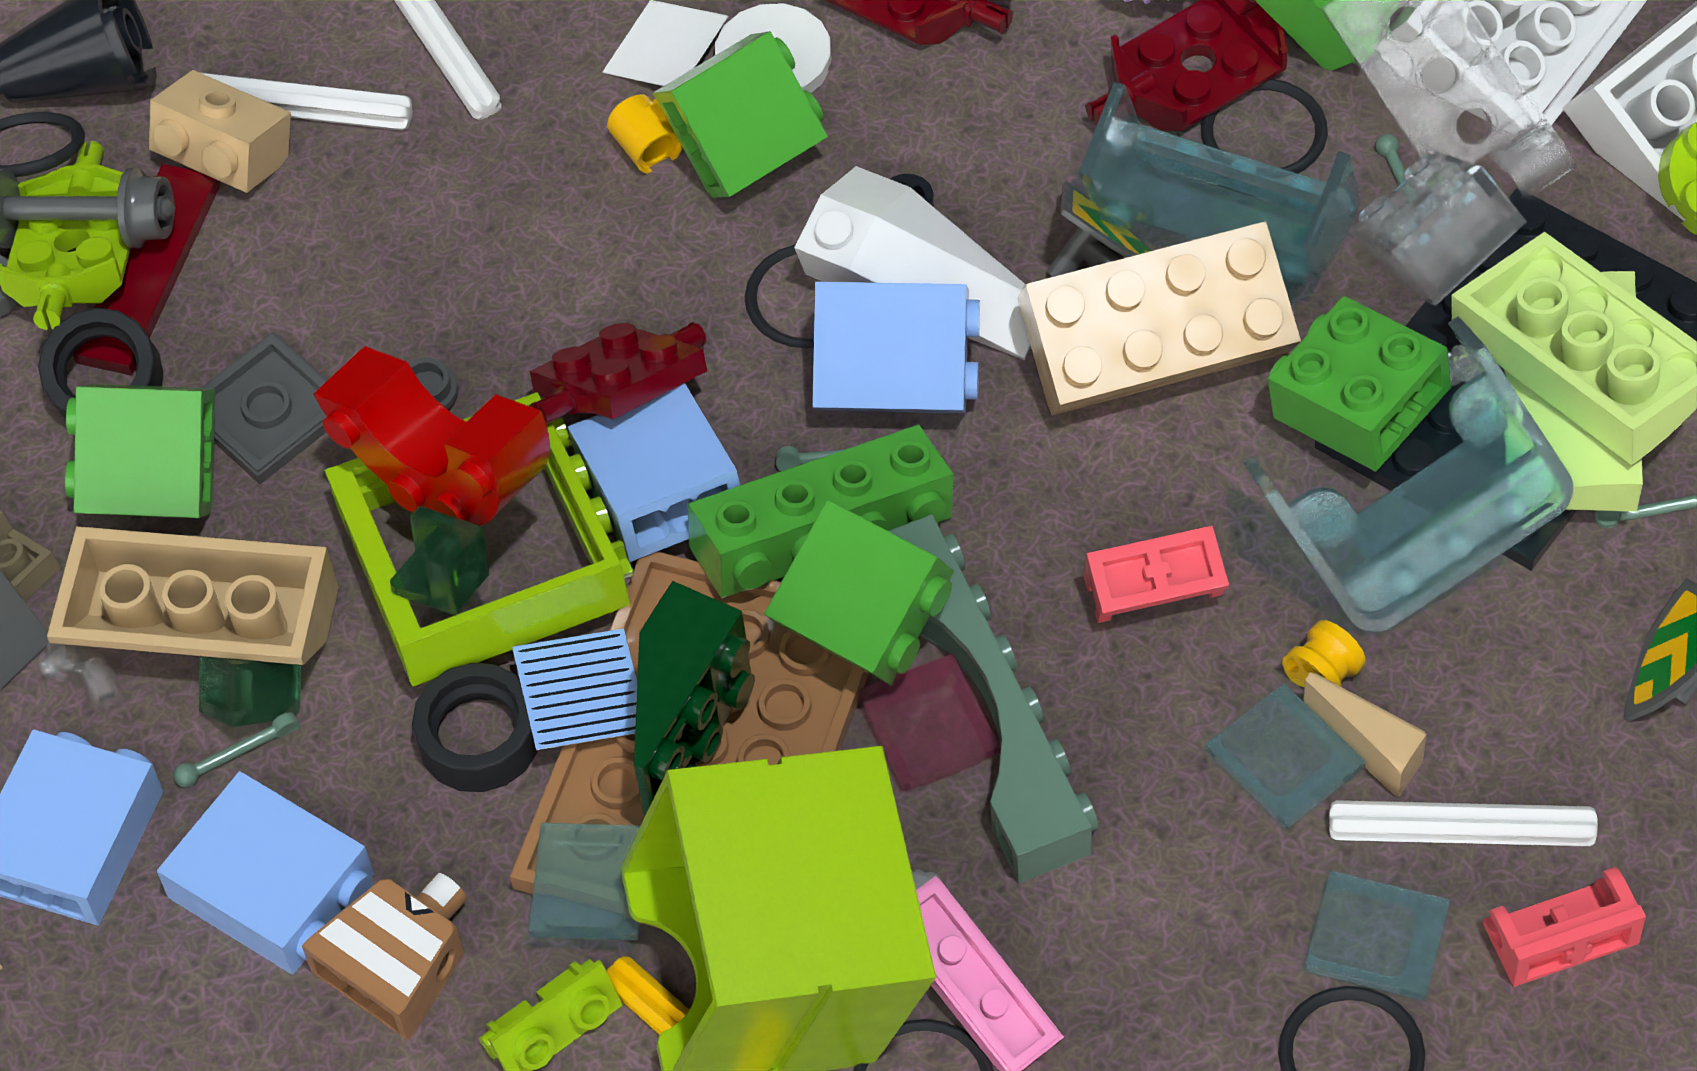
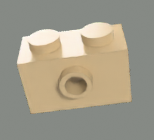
M192 70L150 100L149 150L248 193L278 170L289 155L291 112Z

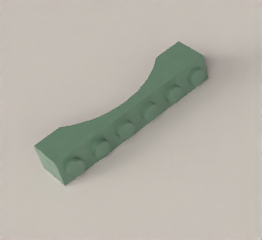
M932 514L889 530V532L937 556L954 570L949 580L952 582V590L947 603L936 616L928 618L919 636L945 652L969 676L990 711L999 735L1001 750L999 774L990 801L991 830L1018 884L1092 855V831L1098 829V821L1093 806L1084 792L1075 795L1067 779L1071 775V770L1065 751L1056 738L1050 741L1047 740L1040 726L1044 722V717L1037 696L1030 686L1021 689L1013 673L1017 671V663L1007 638L1003 634L997 637L994 636L987 622L991 620L990 608L981 587L978 584L969 586L962 573V570H965V561L956 538L953 534L943 536Z

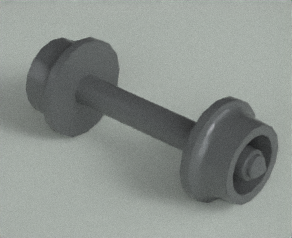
M0 168V249L12 248L19 220H118L120 234L124 243L129 248H141L147 240L166 239L172 232L176 207L173 189L166 177L147 176L140 168H127L121 176L117 196H20L19 182L14 172L9 168Z

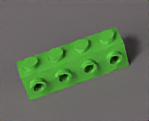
M916 425L688 503L689 548L722 599L744 590L758 588L767 582L784 577L827 499L887 531L931 514L936 522L939 523L952 518L954 474L920 425Z

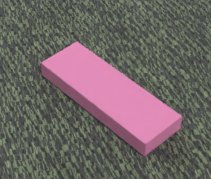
M936 875L916 890L936 973V979L931 986L999 1071H1022L1061 1041L1064 1036Z

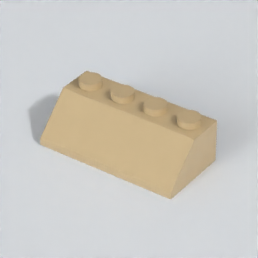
M76 526L47 638L49 643L304 665L327 642L339 586L327 547Z

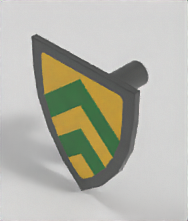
M1065 181L1062 186L1061 215L1079 228L1047 269V272L1052 277L1077 271L1084 260L1092 266H1097L1124 259L1119 254L1127 258L1153 251L1114 215Z
M1687 578L1666 604L1642 645L1625 703L1624 719L1628 722L1659 709L1674 698L1687 705L1697 692V584Z

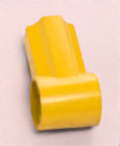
M645 94L631 96L619 103L608 118L607 128L637 168L645 174L652 172L649 167L668 157L673 161L683 149L656 98L652 100Z

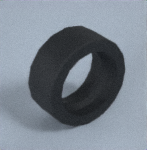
M93 308L73 313L60 322L59 326L54 327L42 345L38 370L42 389L65 419L69 399L71 397L76 398L67 385L65 375L67 363L76 350L90 340L106 336L114 337L131 348L135 354L137 371L130 385H162L164 372L160 353L136 320L118 310Z
M468 663L448 669L429 682L415 702L412 727L423 764L438 782L455 790L486 792L507 786L526 772L538 753L534 743L520 679L515 673L495 664ZM476 699L495 700L506 705L513 713L515 727L508 740L492 751L478 755L456 754L445 749L440 742L438 735L440 723L444 716L459 704Z

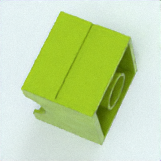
M883 746L781 757L775 765H769L768 759L667 770L620 867L631 917L637 922L656 926L673 936L688 953L695 970L696 993L689 1012L676 1025L662 1032L657 1040L656 1047L661 1071H830L854 1067L861 1063L876 1062L936 979Z

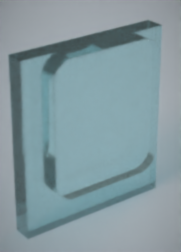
M1284 683L1207 742L1205 748L1286 829L1365 768V760Z
M541 823L529 923L530 937L638 940L639 922L635 921L629 913L620 867L640 826Z
M1330 871L1306 960L1305 971L1426 1001L1450 900Z

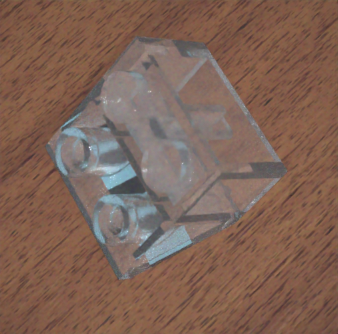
M1438 151L1433 155H1424L1413 162L1403 175L1405 181L1388 196L1383 195L1371 201L1360 212L1358 217L1360 222L1348 232L1349 236L1415 297L1435 306L1527 222L1484 167Z

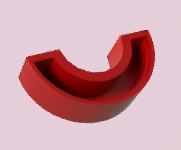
M367 346L360 349L313 393L326 416L323 420V427L334 442L341 447L350 448L376 476L388 485L391 496L404 509L415 512L420 508L439 518L453 529H459L461 526H482L490 522L545 468L550 456L549 433L541 410L495 394L466 422L452 414L435 400L418 380L407 361Z

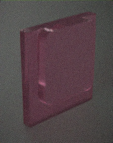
M953 653L908 670L904 674H898L892 685L880 681L859 691V701L881 746H883V750L903 791L918 785H928L980 764L986 758L1000 753V746Z

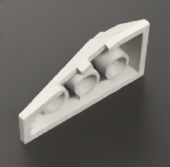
M855 166L820 195L794 247L806 275L823 282L966 284L969 289V299L980 300L979 337L968 338L1020 359H1026L1031 350V345L1017 300L1025 284L911 187Z

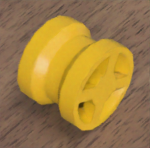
M1319 620L1307 632V642L1303 646H1294L1283 657L1282 665L1289 679L1298 686L1305 687V679L1310 672L1342 686L1341 681L1345 677H1354L1365 667L1366 657L1360 645L1347 631L1328 620Z

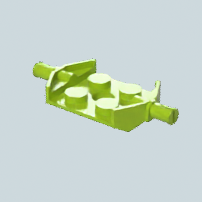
M84 141V144L78 151L77 160L74 165L64 166L18 184L20 196H117L118 186L124 172L101 166V160L104 156L102 145L96 141H90V147H88L87 141ZM19 220L7 266L4 267L0 264V286L5 294L23 307H37L33 317L34 323L39 328L48 330L50 322L51 329L53 330L55 326L60 325L63 307H72V304L102 303L122 285L131 248L122 239L118 220ZM73 248H76V251L67 252Z

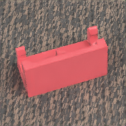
M1213 526L1087 553L1083 573L1088 592H1093L1096 608L1094 613L1097 623L1110 621L1112 615L1205 594H1209L1210 598L1223 596L1224 591L1229 588Z
M1617 867L1602 871L1604 877L1596 880L1593 885L1521 910L1508 913L1503 905L1489 910L1491 916L1483 919V925L1513 987L1639 944L1646 915L1641 905L1637 904L1625 878Z

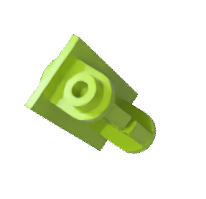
M588 959L581 965L573 961L568 965L566 971L536 991L540 999L539 1003L532 1007L524 1000L496 1021H489L486 1024L488 1031L479 1037V1041L493 1060L498 1058L504 1071H533L545 1066L553 1055L582 1034L600 1026L611 1013L623 1006L600 960L594 963L591 959Z

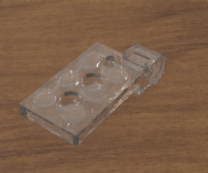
M1331 0L1320 8L1437 185L1445 181L1454 171L1459 173L1487 153L1490 154L1504 176L1512 177L1524 198L1531 195L1535 196L1577 167L1568 148L1550 125L1531 94L1524 91L1466 0ZM1405 6L1417 10L1422 18L1421 32L1410 42L1396 40L1389 28L1392 14L1397 9ZM1437 57L1448 59L1455 69V80L1452 86L1441 93L1430 91L1423 82V70L1426 64ZM1470 108H1479L1488 119L1487 133L1477 142L1466 143L1458 136L1456 131L1457 119L1463 111Z

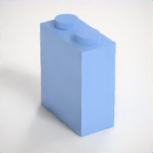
M815 282L813 408L817 411L966 413L967 399L978 400L979 362H967L968 337H979L980 300L969 299V289L966 284Z
M685 383L614 420L596 415L568 426L575 455L580 454L587 469L592 485L590 491L594 498L601 497L609 515L613 533L617 540L623 542L629 562L689 539L688 503L740 486L734 464Z
M33 729L0 793V897L99 926L164 792L153 764L146 757L132 750L118 749L114 753L93 747L85 739L69 732H59L55 736Z
M241 771L236 774L157 869L158 876L169 899L292 975L307 960L302 949L304 942L370 889L373 885L372 876L374 875L364 845Z

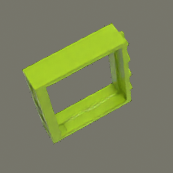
M538 392L514 401L530 406L531 403L537 402L541 398ZM472 416L463 420L467 422ZM562 417L547 425L550 439V456L544 469L590 565L420 628L370 513L371 510L395 502L388 490V485L376 476L359 458L325 470L343 525L412 687L433 680L448 669L468 663L484 661L513 650V646L529 644L631 605L625 579L634 576V571L627 559L623 542L618 540L610 543L607 534L613 532L601 497L589 499L586 491L592 489V485L580 454L569 457L565 450L571 447V441Z

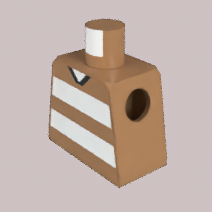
M436 873L416 897L390 879L379 880L304 942L302 949L310 970L314 975L408 1041L416 1032L465 953L459 931L449 919L467 900V896L452 879L442 873Z

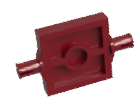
M694 322L669 335H657L643 331L630 323H618L607 326L599 332V337L581 346L561 349L552 355L551 361L529 371L534 393L538 392L539 396L545 397L531 403L530 407L541 410L546 426L567 414L574 415L578 412L594 413L614 420L707 372L703 348H700L706 344L705 331L698 323L694 324Z

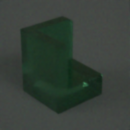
M418 506L410 515L415 552L390 579L391 592L406 599L456 615L489 576L483 527Z
M200 656L199 712L233 728L274 721L281 714L288 712L294 713L296 716L300 712L301 665Z

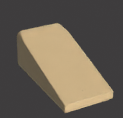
M1309 673L1305 679L1303 708L1396 798H1399L1423 763L1427 735L1425 731L1316 673Z

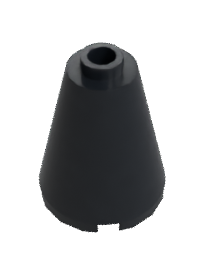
M66 0L0 42V95L3 94L11 103L139 91L155 85L157 78L156 67L146 71L143 68L142 49H153L136 1Z

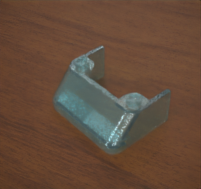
M1113 82L1079 171L1091 202L1100 208L1098 216L1108 223L1121 228L1131 229L1134 223H1138L1192 241L1266 221L1283 279L1299 284H1306L1309 277L1319 278L1323 276L1351 229L1361 203L1350 154L1338 151L1328 180L1325 183L1142 126L1138 121L1126 86Z
M1459 316L1450 321L1448 325L1480 372L1479 375L1457 390L1450 403V420L1463 443L1373 504L1356 514L1350 503L1340 492L1325 487L1311 489L1287 504L1254 455L1243 462L1266 499L1347 616L1357 627L1365 631L1380 632L1392 628L1560 515L1569 505L1573 495V481L1566 467L1487 347Z

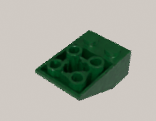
M675 581L670 583L639 632L634 769L644 818L667 770L697 767L700 761L708 762L711 760L720 745L723 735V724L733 709L739 711L744 707L755 683V676L751 673L749 660L750 642L746 640L742 611Z

